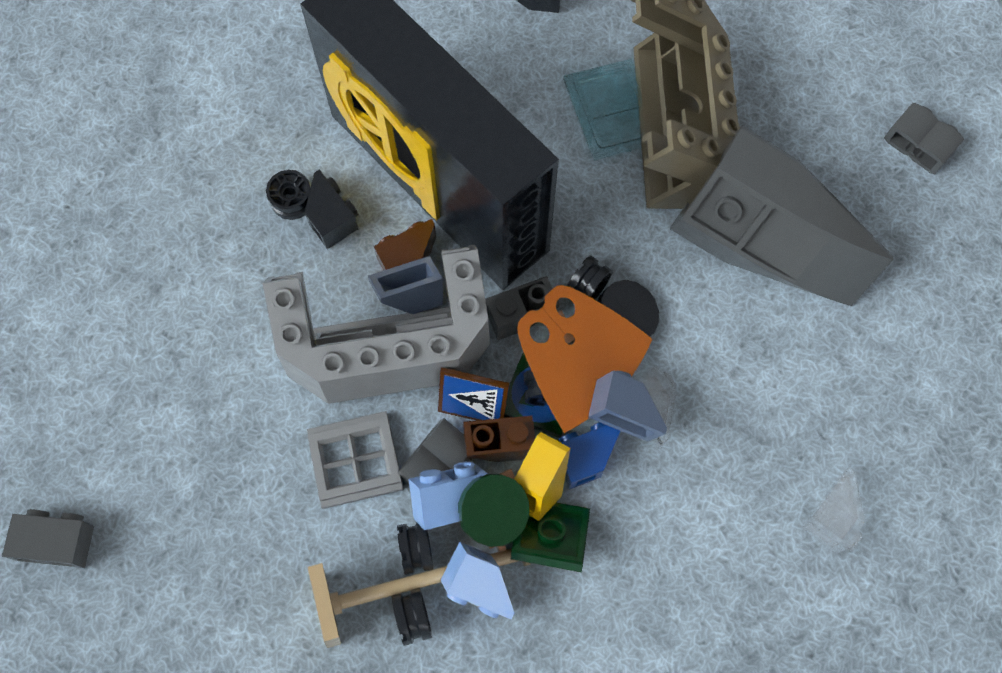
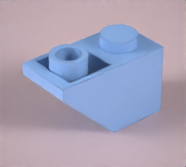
M461 462L455 464L453 469L445 471L437 469L425 470L419 474L420 476L410 478L409 486L414 520L424 530L459 522L458 502L463 490L473 479L488 473L473 462Z
M459 542L441 578V582L447 592V597L461 605H466L467 602L477 605L481 612L490 617L498 618L501 615L512 619L514 610L500 568L493 557L486 552Z

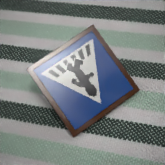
M441 367L438 412L476 421L505 418L509 383Z

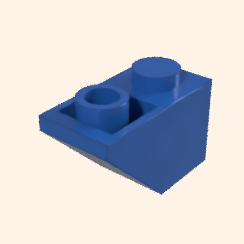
M599 422L590 427V432L578 435V432H572L559 439L562 444L571 448L565 476L569 490L601 478L620 430Z

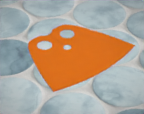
M564 285L554 287L545 296L544 306L539 310L527 312L520 319L517 326L521 347L543 397L564 433L589 419L588 416L597 379L613 370L627 372L632 377L652 342L650 336L618 313L588 295ZM565 297L573 302L575 313L572 317L565 318L557 312L556 302L558 299ZM540 322L548 328L550 335L547 342L537 343L530 336L532 324ZM571 333L574 336V344L569 345L565 342V334Z

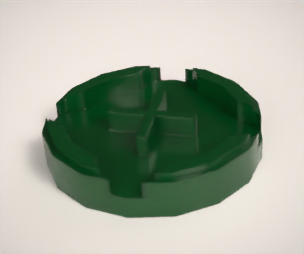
M498 473L486 474L473 479L463 490L458 502L461 527L473 541L488 547L504 546L514 541L525 529L529 518V500L525 490L515 479Z

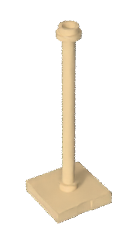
M512 548L500 553L490 554L498 566L518 562L517 560L510 559ZM522 562L524 566L531 564L527 562ZM322 563L309 566L308 572L326 647L330 648L341 645L335 615L343 614L342 609L441 583V578L447 566L338 595V592H329Z

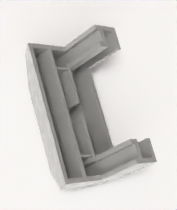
M470 245L468 247L441 250L450 306L429 309L414 315L404 313L313 328L303 272L279 277H268L262 284L276 354L287 376L330 404L439 386L441 367L469 373L490 345L488 314L477 247Z

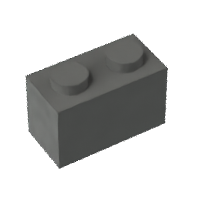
M28 509L26 515L12 513L2 557L20 562L85 568L94 526L84 522V516L62 513L61 518L49 517V512Z

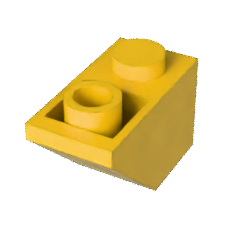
M542 432L536 436L514 478L525 490L529 500V516L538 521L562 497L571 449Z

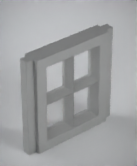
M387 411L307 429L322 509L403 490L401 475L398 474L399 466ZM379 432L383 450L357 455L354 438ZM347 439L351 457L326 463L322 445ZM384 456L388 474L362 480L359 462ZM352 464L356 482L330 487L327 469Z

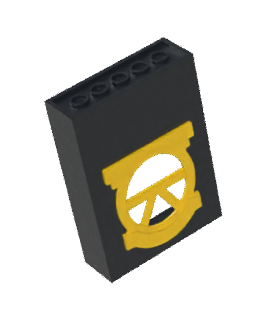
M304 0L300 3L332 117L460 248L470 245L477 247L481 270L503 291L549 252L558 159L393 0Z

